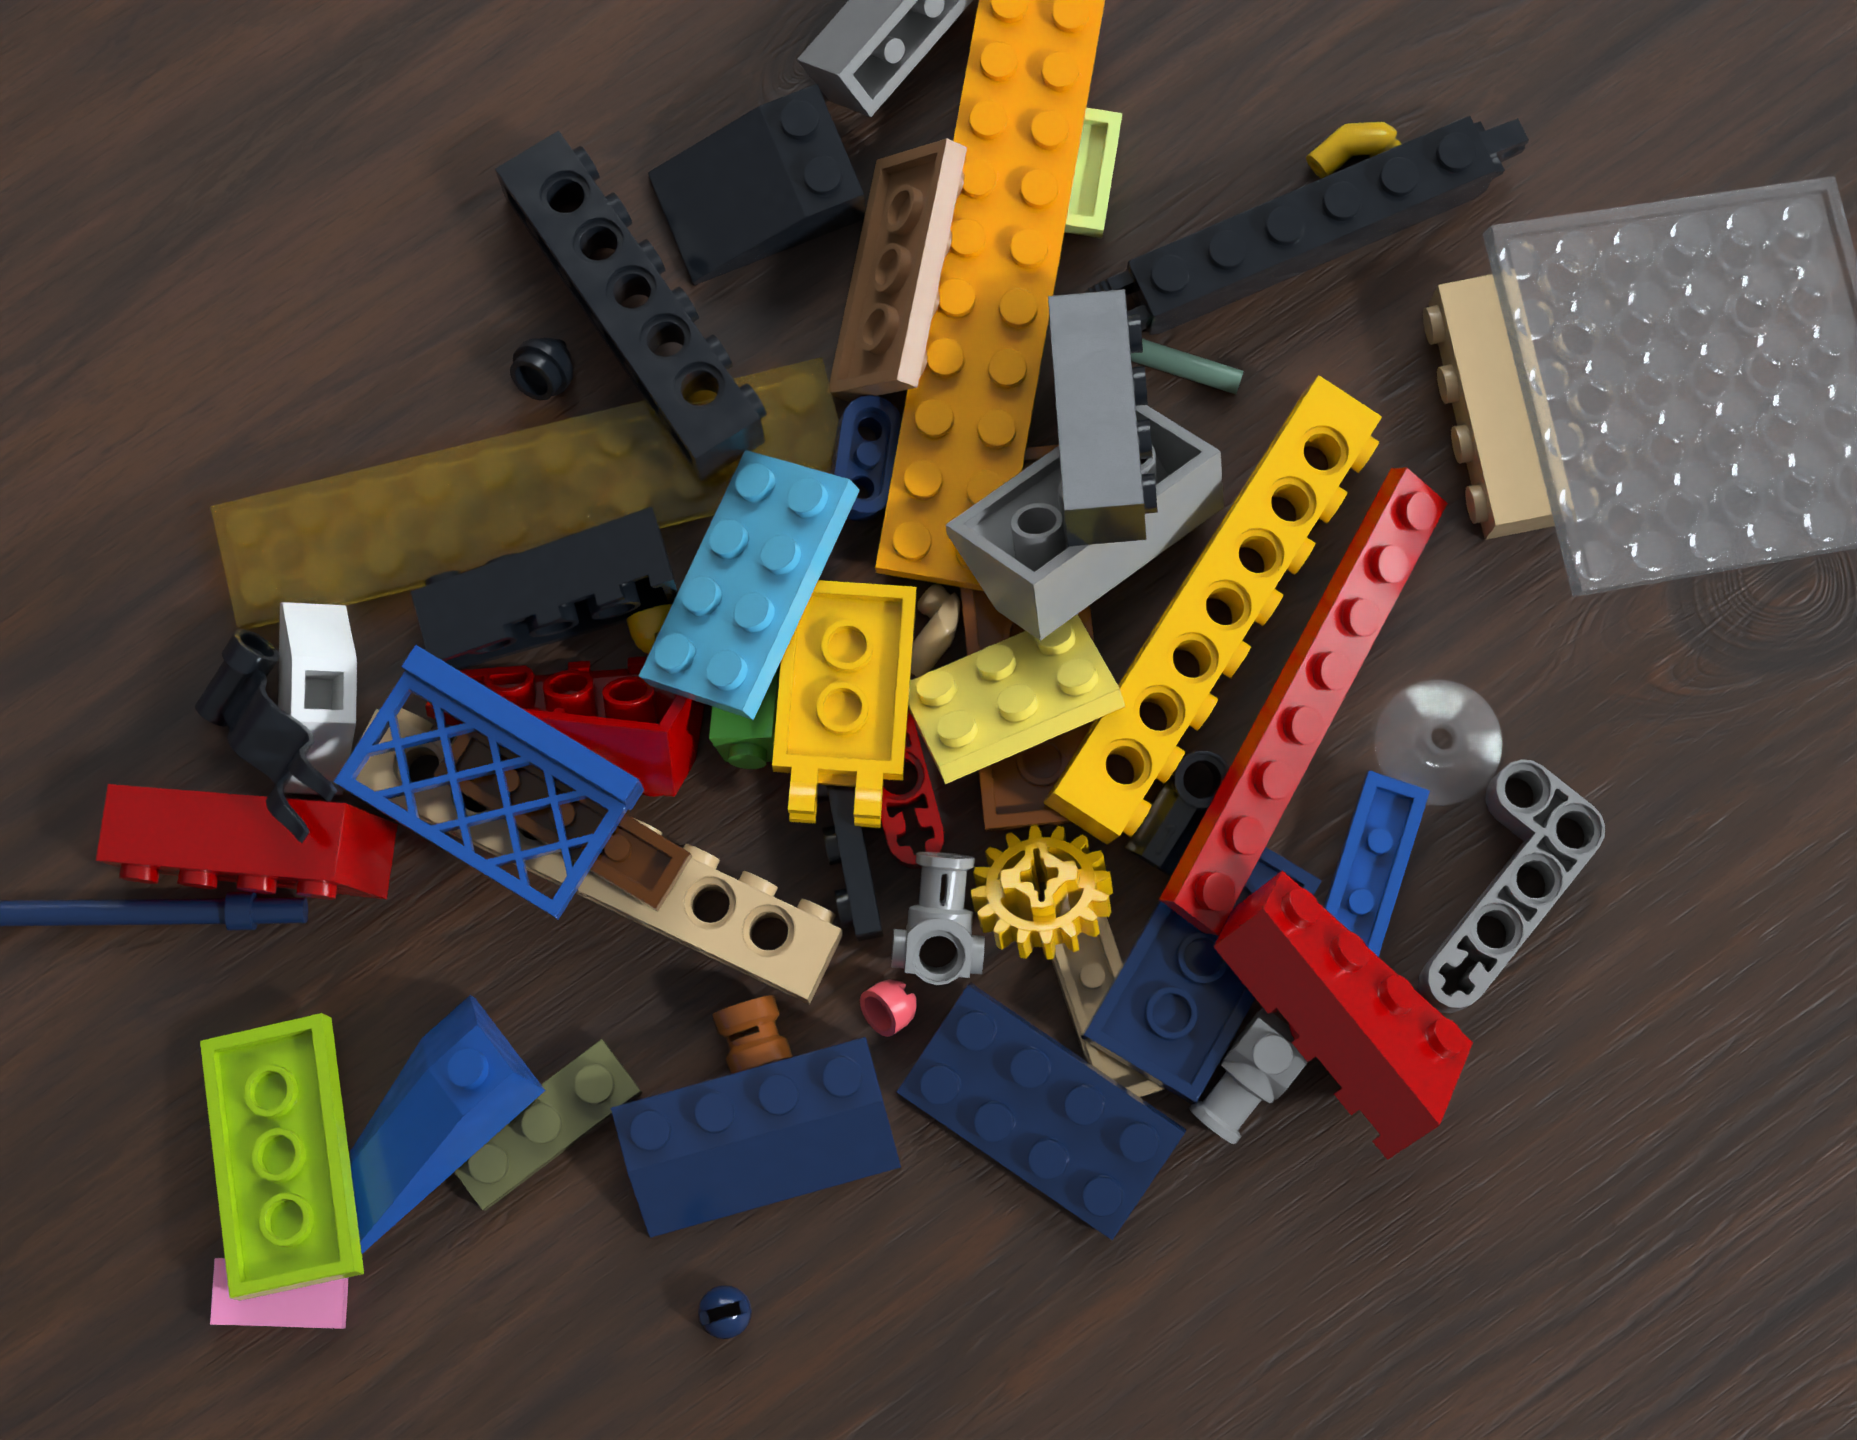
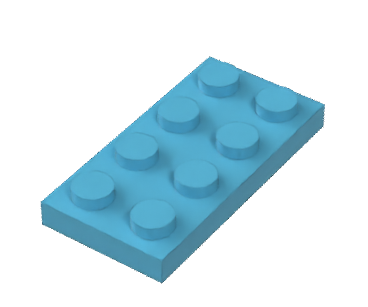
M745 450L639 677L650 686L754 720L860 491L856 485L847 478Z

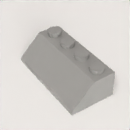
M1135 406L1136 420H1150L1153 458L1140 459L1141 474L1154 473L1158 513L1145 514L1147 540L1068 547L1059 446L947 523V535L995 609L1041 641L1224 508L1220 450L1149 406Z

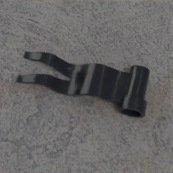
M237 629L221 653L224 659L223 663L195 704V709L207 721L222 727L229 726L227 740L231 748L241 758L266 774L275 783V787L266 799L267 809L274 818L292 832L299 842L303 843L310 831L302 818L289 805L283 794L284 788L292 776H294L297 780L319 793L328 802L331 801L337 789L306 759L307 753L315 743L311 731L296 718L280 709L266 693L267 676L279 660V652L269 641L249 630Z

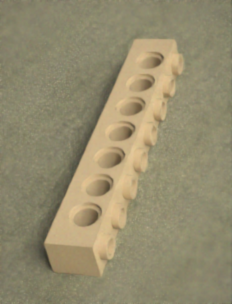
M402 708L397 715L402 738L430 732L433 726L432 723ZM378 709L375 710L366 730L379 712ZM390 727L379 744L392 741ZM457 736L454 737V739H453V741H452V743H451V746H452V744L454 743V741H455V739L457 738ZM441 740L404 749L408 769H410V766L417 758L424 755L438 757L439 764L444 758ZM395 751L370 757L356 780L375 792L401 786L402 781ZM446 785L414 793L419 819L435 825L458 819L450 786ZM462 794L467 817L490 811L488 809L483 812L469 811L466 807V796ZM405 795L388 799L408 811ZM500 819L469 827L474 846L497 857L514 853L506 820ZM635 819V820H637L638 822H640L641 824H643V825H645L646 827L650 828L651 830L655 831L656 833L662 835V832L659 831L658 829H656V828H654V827H652V826H650V825H648V824H646V823H644V822H642V821H640V820H638V819ZM517 827L522 851L546 845L539 840L526 838L523 830ZM460 829L447 832L462 839ZM685 844L683 849L690 852L692 858L658 912L590 871L575 893L810 1005L843 936L841 928L832 925L836 916L833 912L801 898L797 908L774 897L778 887L752 873L743 871L739 880L716 870L720 862L718 858L690 844ZM559 852L525 860L527 871L558 886H561L567 877L563 855ZM718 890L729 897L730 905L727 914L717 922L708 923L699 920L694 912L698 897L706 891ZM769 917L782 920L788 926V936L782 946L775 950H762L753 943L752 932L759 921Z

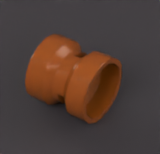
M773 995L748 1000L722 1009L712 1015L717 1034L726 1038L729 1052L725 1059L730 1074L793 1057L788 1039L779 1035L775 1023L779 1016V1011ZM759 1030V1032H757V1033H754V1034H751V1035H748V1036H744V1034L751 1033V1032H754V1031Z

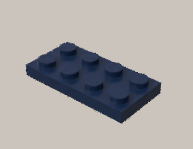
M1265 847L1234 907L1282 870L1299 886L1312 893L1313 896L1322 880ZM1159 900L1080 1038L1188 1103L1195 1104L1249 1011L1255 997L1214 948L1219 935L1201 932Z
M972 983L967 985L897 1090V1093L1111 1240L1114 1239L1186 1132V1129Z

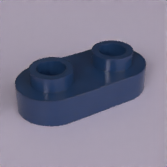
M867 395L853 400L846 407L837 425L830 474L850 479L854 484L863 486L868 492L867 499L856 497L847 518L855 521L872 520L881 515L887 505L902 417L898 409L882 397ZM858 428H870L875 433L877 440L867 441L863 439L858 432Z

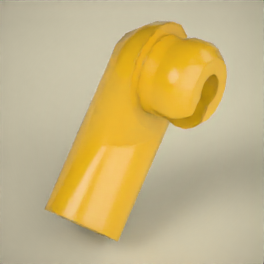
M1385 122L1348 123L1338 128L1306 156V160L1314 173L1320 178H1324L1335 173L1353 156L1369 155L1371 158L1397 147L1401 143L1395 138L1397 131Z

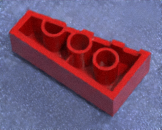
M108 784L96 861L120 868L119 879L140 883L158 884L159 874L178 876L177 884L196 888L217 889V882L219 880L236 882V889L262 894H276V888L280 887L297 889V895L332 900L336 899V894L387 900L398 824L347 803L286 798L289 805L302 818L310 831L303 843H301L292 832L270 813L266 805L267 797Z
M1282 870L1233 908L1214 948L1268 1014L1280 1011L1289 1023L1290 1032L1294 1038L1291 1043L1307 1062L1317 1057L1341 1086L1334 1093L1336 1098L1350 1115H1353L1358 1110L1364 1114L1379 1133L1372 1142L1388 1160L1440 1126L1473 1042L1462 1033L1456 1023L1443 1016L1422 997L1406 978L1398 975L1371 951L1357 934L1349 931L1320 905L1312 893L1299 886Z

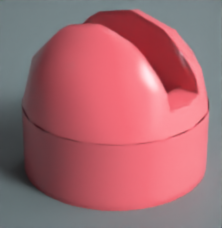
M893 979L881 981L864 991L860 996V1007L866 1021L882 1036L890 1037L906 1027L915 1016L917 998L914 993L908 995L905 993L906 984L902 981Z

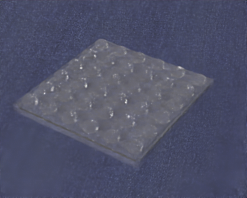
M1835 176L1491 225L1483 233L1572 597L1857 548V257Z

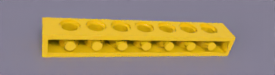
M1319 375L1308 386L1118 683L1125 707L1094 721L1043 803L1107 845L1118 838L1122 832L1130 837L1133 836L1152 806L1143 798L1154 780L1158 779L1162 783H1166L1185 754L1183 749L1176 746L1188 726L1198 731L1215 707L1218 698L1212 695L1210 691L1221 673L1231 678L1247 656L1251 646L1242 640L1253 622L1255 621L1263 626L1280 603L1284 594L1276 590L1275 587L1283 574L1288 570L1295 575L1312 552L1316 543L1307 538L1315 523L1320 519L1327 524L1345 499L1348 492L1339 487L1350 468L1359 473L1377 448L1379 441L1373 438L1371 434L1382 416ZM1304 447H1315L1322 451L1326 456L1328 469L1318 470L1312 467L1305 459ZM1272 497H1282L1290 501L1296 511V521H1285L1279 518L1272 508ZM1240 548H1251L1261 555L1264 561L1263 573L1251 572L1242 565L1239 558ZM1207 599H1219L1228 605L1232 613L1231 625L1218 624L1209 617L1206 610ZM1185 650L1196 657L1200 666L1198 677L1189 678L1177 671L1173 663L1174 651ZM1152 702L1164 710L1167 717L1165 730H1152L1143 723L1139 712L1141 703ZM1108 755H1121L1131 763L1134 770V778L1131 784L1117 783L1109 776L1106 770Z

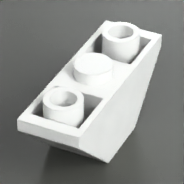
M282 602L280 604L278 707L296 718L311 731L315 743L307 753L306 759L337 789L335 795L340 796L343 794L344 789L333 781L350 757L356 727L357 657L346 605ZM292 776L283 790V794L320 795L294 776Z

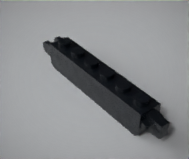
M1469 115L1129 260L1126 271L1094 284L1084 293L1125 289V296L1131 294L1137 307L1127 311V315L1140 314L1141 330L1147 328L1149 335L1161 334L1475 199L1487 191L1492 179L1503 174L1505 169L1501 162L1522 153L1529 139L1518 118L1485 130L1481 121L1474 123Z

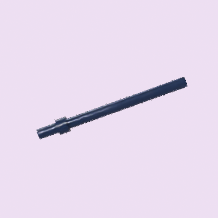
M228 892L226 898L0 901V926L225 924L227 930H255L257 924L306 923L308 919L307 898H257V894L254 892Z

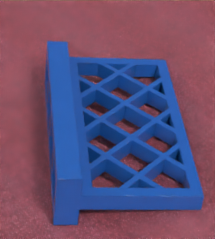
M415 645L401 666L405 672L333 782L559 920L627 810L631 812L642 795L644 788L640 780ZM414 693L433 705L438 730L402 738L397 715L410 694ZM444 712L463 724L447 727ZM390 727L392 741L379 744ZM476 731L488 738L493 763L457 772L449 738ZM441 740L448 774L412 783L404 749ZM499 745L518 757L502 761ZM395 751L402 781L401 786L375 792L356 780L370 757ZM533 765L544 772L549 797L512 806L504 771ZM496 774L504 808L467 817L459 782ZM554 779L574 791L557 795ZM451 785L458 819L435 825H429L419 819L414 793ZM405 795L408 811L388 799ZM589 799L608 811L594 834L567 839L560 805ZM552 807L559 842L522 851L515 816ZM506 818L514 853L485 859L475 853L469 827ZM460 829L464 846L444 833ZM586 846L573 865L570 850ZM562 852L567 877L553 899H550L530 886L525 860ZM516 863L520 880L499 867Z

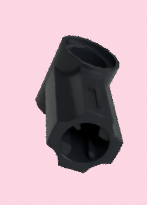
M1210 751L1185 753L1170 778L1161 785L1154 796L1147 816L1133 836H1129L1123 847L1152 867L1168 876H1172L1229 770L1227 762L1218 754ZM1194 762L1205 764L1213 775L1211 791L1200 799L1192 796L1184 786V773Z

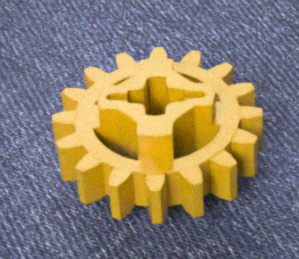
M1034 825L1030 827L1029 839L1020 841L1016 835L1010 832L1006 834L1008 849L1002 852L996 848L989 847L985 851L988 867H975L973 874L976 888L971 890V896L982 932H994L996 946L1002 950L1015 941L1018 945L1020 958L1027 959L1034 947H1042L1046 959L1049 960L1054 959L1055 945L1064 943L1073 953L1078 951L1077 935L1081 932L1095 938L1098 936L1100 931L1097 917H1110L1109 895L1113 894L1110 872L1106 871L1103 853L1101 850L1090 853L1086 836L1082 834L1069 843L1066 842L1064 827L1057 826L1051 837H1042L1039 827ZM1041 882H1045L1046 890H1044L1045 900L1043 902L1039 901L1038 896L1040 894Z

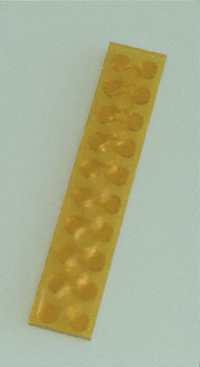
M820 357L734 378L738 387L748 383L754 389L767 412V416L761 419L765 443L752 450V452L830 474L838 417L823 358ZM708 390L698 391L687 402L696 406L706 405L712 402L717 394ZM644 400L210 507L236 625L239 629L248 630L280 622V604L282 602L350 605L425 586L424 581L433 575L447 571H461L463 573L486 565L493 558L506 554L520 553L651 506L660 528L715 515L741 458L701 482Z

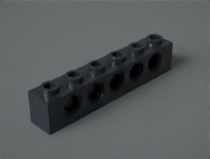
M557 131L495 168L504 197L701 482L741 458L745 450L752 451L765 443L761 419L767 416V412L760 398L748 383L738 387L727 371L733 367V364L725 348L715 335L712 334L705 339L694 322L699 319L693 303L680 286L671 291L660 275L666 271L664 264L647 239L637 243L627 228L633 224L618 196L614 192L604 196L595 183V180L600 178L599 173L585 149L580 145L572 150L562 134ZM575 201L582 203L573 212H557V209L567 202ZM610 248L615 250L607 259L600 261L589 259V256L598 249ZM634 295H643L649 298L645 304L638 308H625L621 306L627 298ZM674 342L683 346L678 353L669 357H661L654 354L656 349L665 343ZM708 390L717 394L715 399L706 405L696 406L687 402L698 391Z

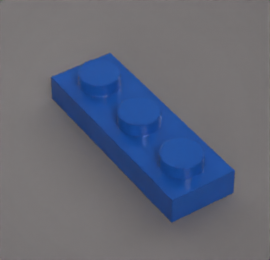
M1369 770L1363 780L1324 908L1349 931L1357 934L1366 946L1379 957L1430 790Z

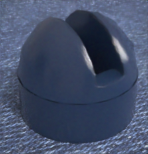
M718 1286L711 1289L702 1298L698 1309L699 1321L704 1330L711 1336L720 1339H729L741 1334L749 1325L752 1315V1308L748 1297L741 1290L733 1286ZM739 1302L740 1315L724 1317L710 1323L707 1310Z

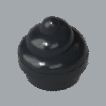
M532 338L524 341L513 354V364L510 367L512 381L522 393L532 399L544 401L551 398V396L560 395L566 390L573 379L574 367L571 362V354L567 349L566 343L561 339Z

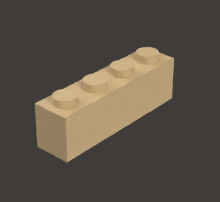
M1512 270L1440 284L1428 303L1429 307L1423 309V323L1428 342L1431 345L1438 343L1443 366L1437 369L1438 387L1444 404L1452 403L1457 426H1453L1451 429V439L1456 460L1459 464L1467 463L1472 486H1467L1465 490L1466 505L1470 519L1473 524L1481 522L1485 540L1557 526L1569 513L1570 508Z

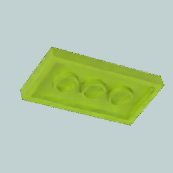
M320 1013L200 1041L229 1298L242 1301L364 1274L332 1018Z

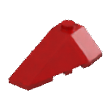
M648 656L628 658V669L591 671L590 661L568 662V670L546 675H534L532 669L525 665L459 670L639 779L644 788L643 795L675 797L696 761L705 704L650 686L641 679L639 674ZM427 702L425 705L427 716L436 719L433 705ZM444 712L446 724L451 726L463 724Z

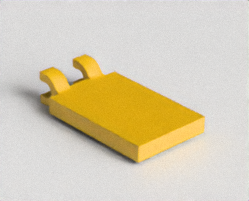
M818 580L780 665L772 768L773 772L791 773L788 800L790 822L816 823L818 784L856 787L853 813L855 817L854 826L880 828L883 779L903 781L916 587Z

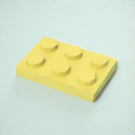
M1078 614L1041 641L1029 632L1024 631L910 680L908 709L945 784L1125 707L1118 684Z

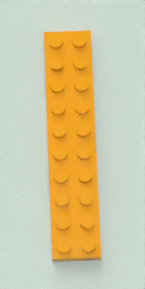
M979 0L953 139L954 142L967 147L962 170L964 172V185L956 199L950 228L952 243L948 254L944 258L938 286L940 301L937 311L932 317L927 339V364L919 378L918 388L907 390L875 565L876 573L984 591L947 535L946 524L1023 471L1050 318L1048 296L1054 295L1105 0Z

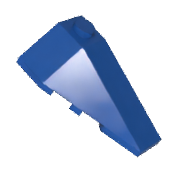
M471 995L422 1037L349 1152L362 1254L546 1091L476 998Z

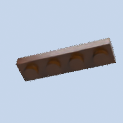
M477 731L457 736L451 746L457 772L493 763L489 740ZM499 745L502 761L518 757ZM443 758L433 775L435 777L448 774L445 758ZM533 765L504 771L512 806L549 797L544 772ZM496 774L459 782L461 793L486 809L493 811L504 808ZM554 779L557 795L574 791ZM589 799L560 805L567 839L594 834L608 811ZM552 807L515 816L517 827L542 843L548 845L559 842ZM625 814L591 867L590 872L658 912L692 858L690 852ZM586 846L570 850L572 861H577Z

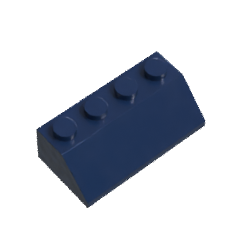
M866 1037L611 1108L626 1169L650 1238L901 1168Z

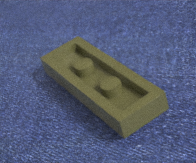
M604 1040L598 1041L541 1084L546 1091L455 1171L458 1178L482 1210L486 1211L612 1116V1107L629 1103L642 1093Z

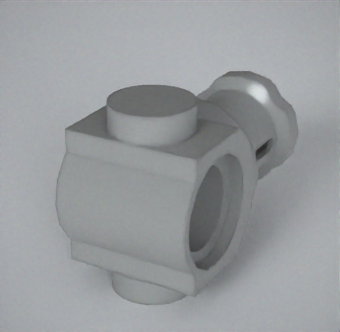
M945 852L916 853V863L922 866L919 905L909 907L906 930L894 929L891 968L904 969L905 973L916 974L923 981L934 985L948 984L958 977L970 978V974H982L985 936L972 935L973 912L964 908L967 870L974 867V857ZM943 874H946L944 900L940 901L941 877ZM931 937H946L954 942L956 946L954 958L943 967L928 966L919 956L921 946Z
M1264 1008L1258 1011L1233 1042L1221 1061V1065L1226 1071L1223 1077L1203 1101H1197V1103L1189 1107L1190 1111L1202 1123L1233 1145L1241 1138L1238 1130L1262 1100L1273 1103L1274 1100L1278 1099L1308 1063L1291 1043L1294 1038L1290 1032L1289 1025L1275 1014H1268Z

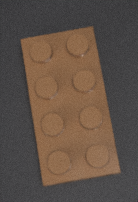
M946 138L876 160L827 394L848 402L862 396H878L918 388L919 378L927 364L926 344L931 320L937 311L940 301L938 286L943 262L952 243L950 228L956 199L964 185V172L962 170L967 151L966 146Z

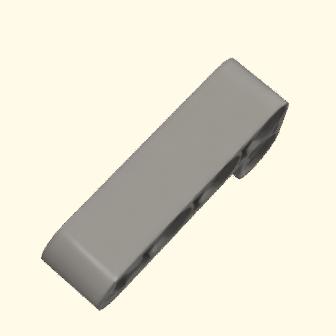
M1521 759L1511 762L1490 780L1486 788L1485 801L1489 812L1497 821L1524 842L1425 964L1419 975L1418 989L1420 995L1441 1013L1460 1011L1472 1005L1483 995L1599 849L1605 838V823L1599 811L1548 769L1535 761ZM1519 778L1528 783L1534 795L1531 807L1520 808L1508 800L1505 793L1507 779ZM1560 818L1572 819L1581 826L1584 833V842L1581 848H1569L1558 839L1556 824ZM1521 867H1531L1543 876L1545 891L1541 898H1530L1524 895L1518 888L1516 879L1517 872ZM1492 916L1504 925L1506 940L1502 948H1490L1479 939L1477 923L1480 917ZM1466 956L1476 961L1477 963L1470 966L1459 979L1458 984L1465 992L1458 990L1448 996L1441 990L1445 983V978L1439 971L1443 973L1449 972L1460 965Z

